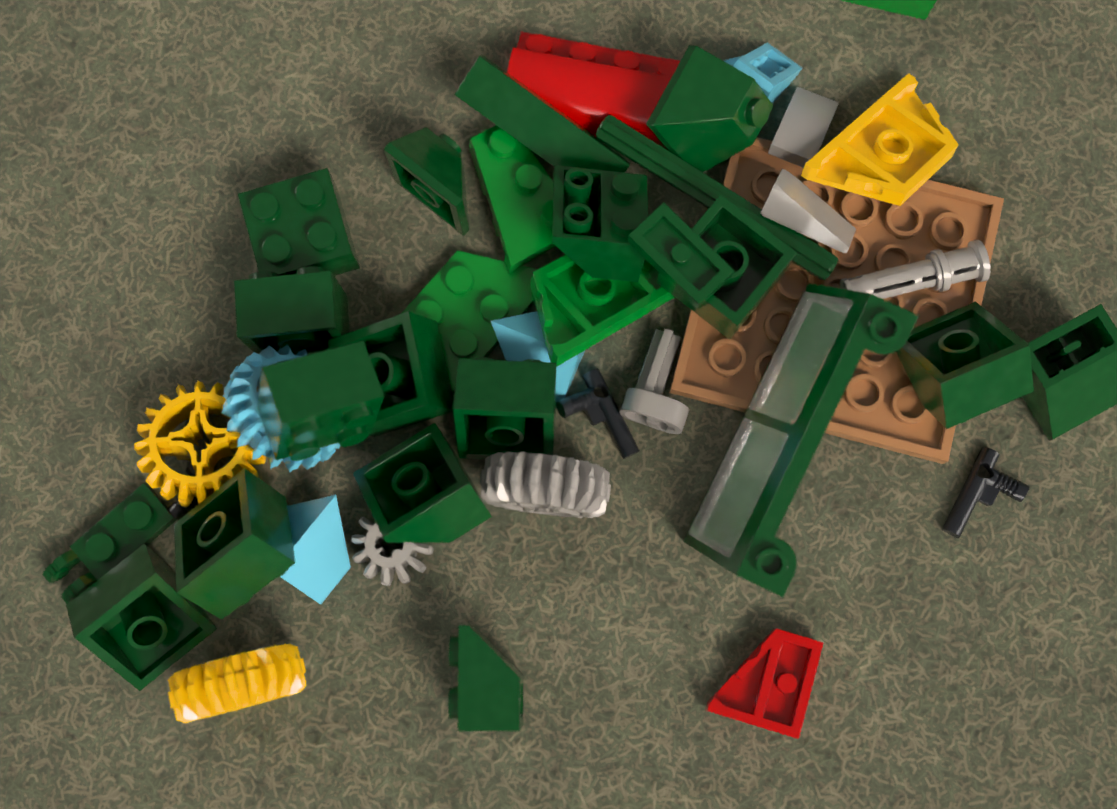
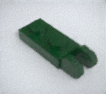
M143 483L70 546L71 550L61 554L53 563L49 564L42 575L49 583H54L65 577L80 561L84 563L90 572L76 579L61 594V598L68 604L144 543L149 545L177 519L171 515L166 504L148 484Z

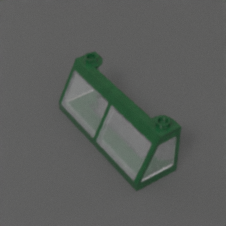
M808 283L799 298L683 540L684 543L733 574L783 598L796 572L797 559L792 547L775 535L865 349L875 354L884 355L896 352L902 348L907 342L919 316L871 293Z

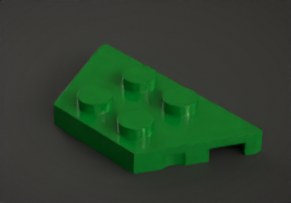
M457 251L402 312L410 311L437 321L453 395L455 394L458 359L487 357L499 344L491 320L525 314L535 303L530 281L532 273L538 269L521 266L508 274L505 261Z
M566 254L534 271L530 286L550 363H557V366L563 364L675 298V296L657 283L659 272L645 259L638 282L592 278Z

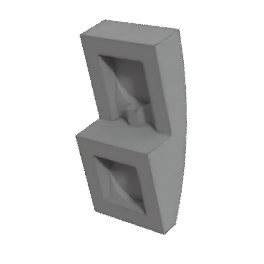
M797 86L771 143L768 154L804 168L805 163L818 153L839 103Z

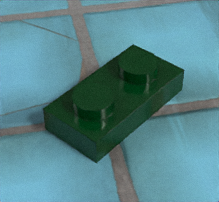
M664 202L628 235V242L696 309L705 303L734 273V270Z

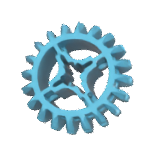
M288 344L280 348L278 352L271 346L262 350L260 354L253 352L246 357L240 366H236L230 375L231 380L223 391V397L226 401L223 404L222 414L231 417L227 423L226 431L239 432L241 434L237 440V447L249 444L254 449L252 460L264 455L269 458L270 469L277 467L283 461L288 471L291 472L300 465H303L308 470L316 466L319 461L324 462L335 453V449L340 448V445L336 443L322 447L316 455L304 460L292 461L290 457L276 461L257 407L259 397L257 387L260 386L262 367L307 355L306 349L294 355Z

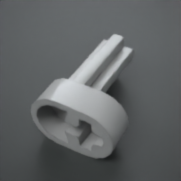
M664 329V331L655 330L635 388L627 389L619 412L628 420L669 434H681L689 408L677 400L662 395L681 341V337L674 335L673 331Z

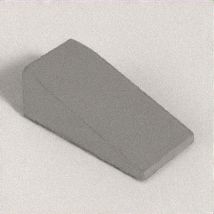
M785 169L781 170L760 213L770 220L842 253L848 252L856 230L854 226Z

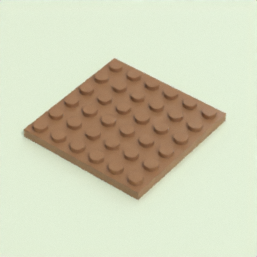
M757 137L753 145L729 158L723 185L755 206L763 209L781 170L785 169L856 228L850 248L847 253H842L805 236L837 256L838 263L826 280H820L792 262L785 274L730 340L698 314L690 310L669 393L745 412L799 298L808 283L840 288V280L843 278L848 279L886 268L925 260V256L932 250L940 249L944 253L967 247L968 243L973 240H980L984 244L991 263L1004 198L927 180L901 206L806 180L801 176L803 167L768 154L772 141ZM975 279L951 284L950 289L943 292L935 291L932 287L885 298L884 300L918 315L919 317L914 327H917L975 301L982 305L987 281L977 282ZM865 349L825 434L944 464L949 461L956 426L946 429L921 404L896 352L881 355Z

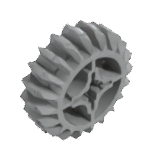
M498 452L485 459L484 469L481 470L480 477L481 497L487 504L494 507H502L519 512L576 518L599 517L605 514L606 505L610 499V472L599 464H591L589 461H580L574 458L541 453Z

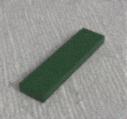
M483 55L478 57L454 94L554 167L555 165L625 173L631 164L623 156L598 140L594 135Z

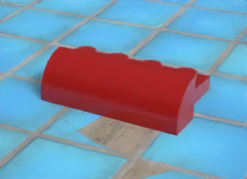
M521 31L517 47L512 48L507 69L509 75L595 137L602 120L608 115H612L668 150L646 123L680 61Z

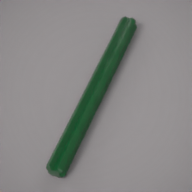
M608 115L600 123L596 132L598 140L708 209L722 194L795 250L797 255L792 262L820 280H826L838 263L837 256L802 234L760 214L762 209L614 116Z

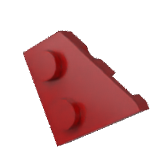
M773 628L707 702L705 710L799 739L824 642Z

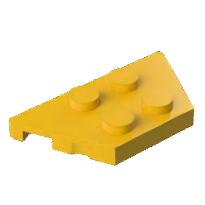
M908 73L806 162L801 176L809 181L901 206L952 158L958 143L949 129L941 124L939 120L940 115L932 103L923 105L914 91L918 82L914 76Z

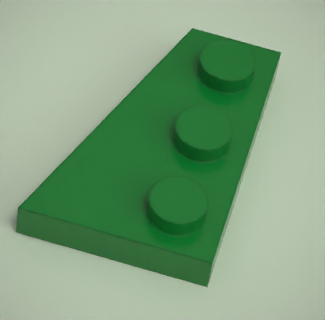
M495 125L472 137L468 148L483 195L487 196L493 215L492 223L496 236L500 237L505 253L504 261L509 274L556 247L552 243L553 180L528 147Z

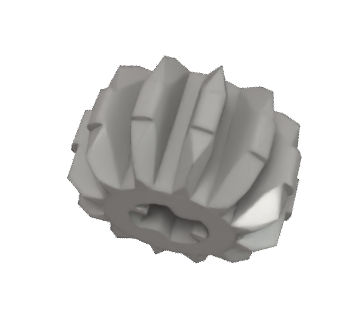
M365 517L360 518L359 524L367 529L368 532L366 536L352 535L351 542L359 546H365V549L355 553L352 558L358 564L371 560L363 573L366 578L372 579L381 570V584L390 586L394 578V570H396L399 580L403 584H407L411 581V576L407 569L408 565H411L421 573L426 570L425 564L417 560L416 556L417 553L432 555L434 550L432 546L419 543H403L402 550L396 549L393 551L392 557H385L388 551L381 548V543L385 539L382 537L377 524H373Z

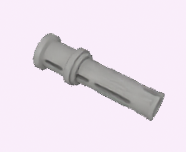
M973 240L968 243L967 247L944 253L940 249L932 250L925 256V260L886 268L848 279L843 278L840 280V288L871 293L882 299L932 287L935 291L943 292L949 290L951 284L975 279L977 282L987 281L990 277L991 266L984 244L980 240Z

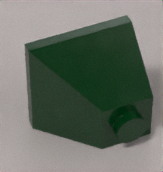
M689 45L646 125L671 153L701 172H705L753 145L761 128L767 122L773 105L754 78L700 47Z
M427 127L389 142L384 148V152L395 182L464 236L469 231L465 172L461 157L462 150L459 145L448 135L441 133L438 137Z

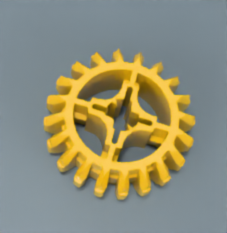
M197 380L194 392L187 393L185 387L178 384L176 388L178 397L170 400L167 395L160 394L159 401L163 406L161 410L146 407L145 414L152 423L137 424V432L144 438L134 443L136 453L144 456L137 461L139 470L142 473H149L146 482L152 489L161 487L160 494L165 500H170L178 494V502L183 507H188L194 496H197L198 503L200 504L243 468L258 477V472L252 465H260L266 462V456L264 455L252 460L254 449L249 444L237 447V440L241 435L239 432L226 431L227 428H215L212 426L209 414L221 415L229 420L231 418L222 414L223 404L226 399L223 397L224 387L219 382H216L210 392H207L204 383ZM190 418L186 427L172 432L181 422ZM204 430L211 444L205 443L207 448L201 450L200 459L193 445L199 446L197 441L203 439ZM176 456L177 460L191 461L195 470V476L183 475L172 470L166 465L165 457ZM234 456L226 466L213 473L214 466L220 459Z
M282 644L243 652L175 672L168 679L170 708L174 710L176 721L188 723L300 693L307 686L304 675L306 673L304 659L300 657L298 646Z

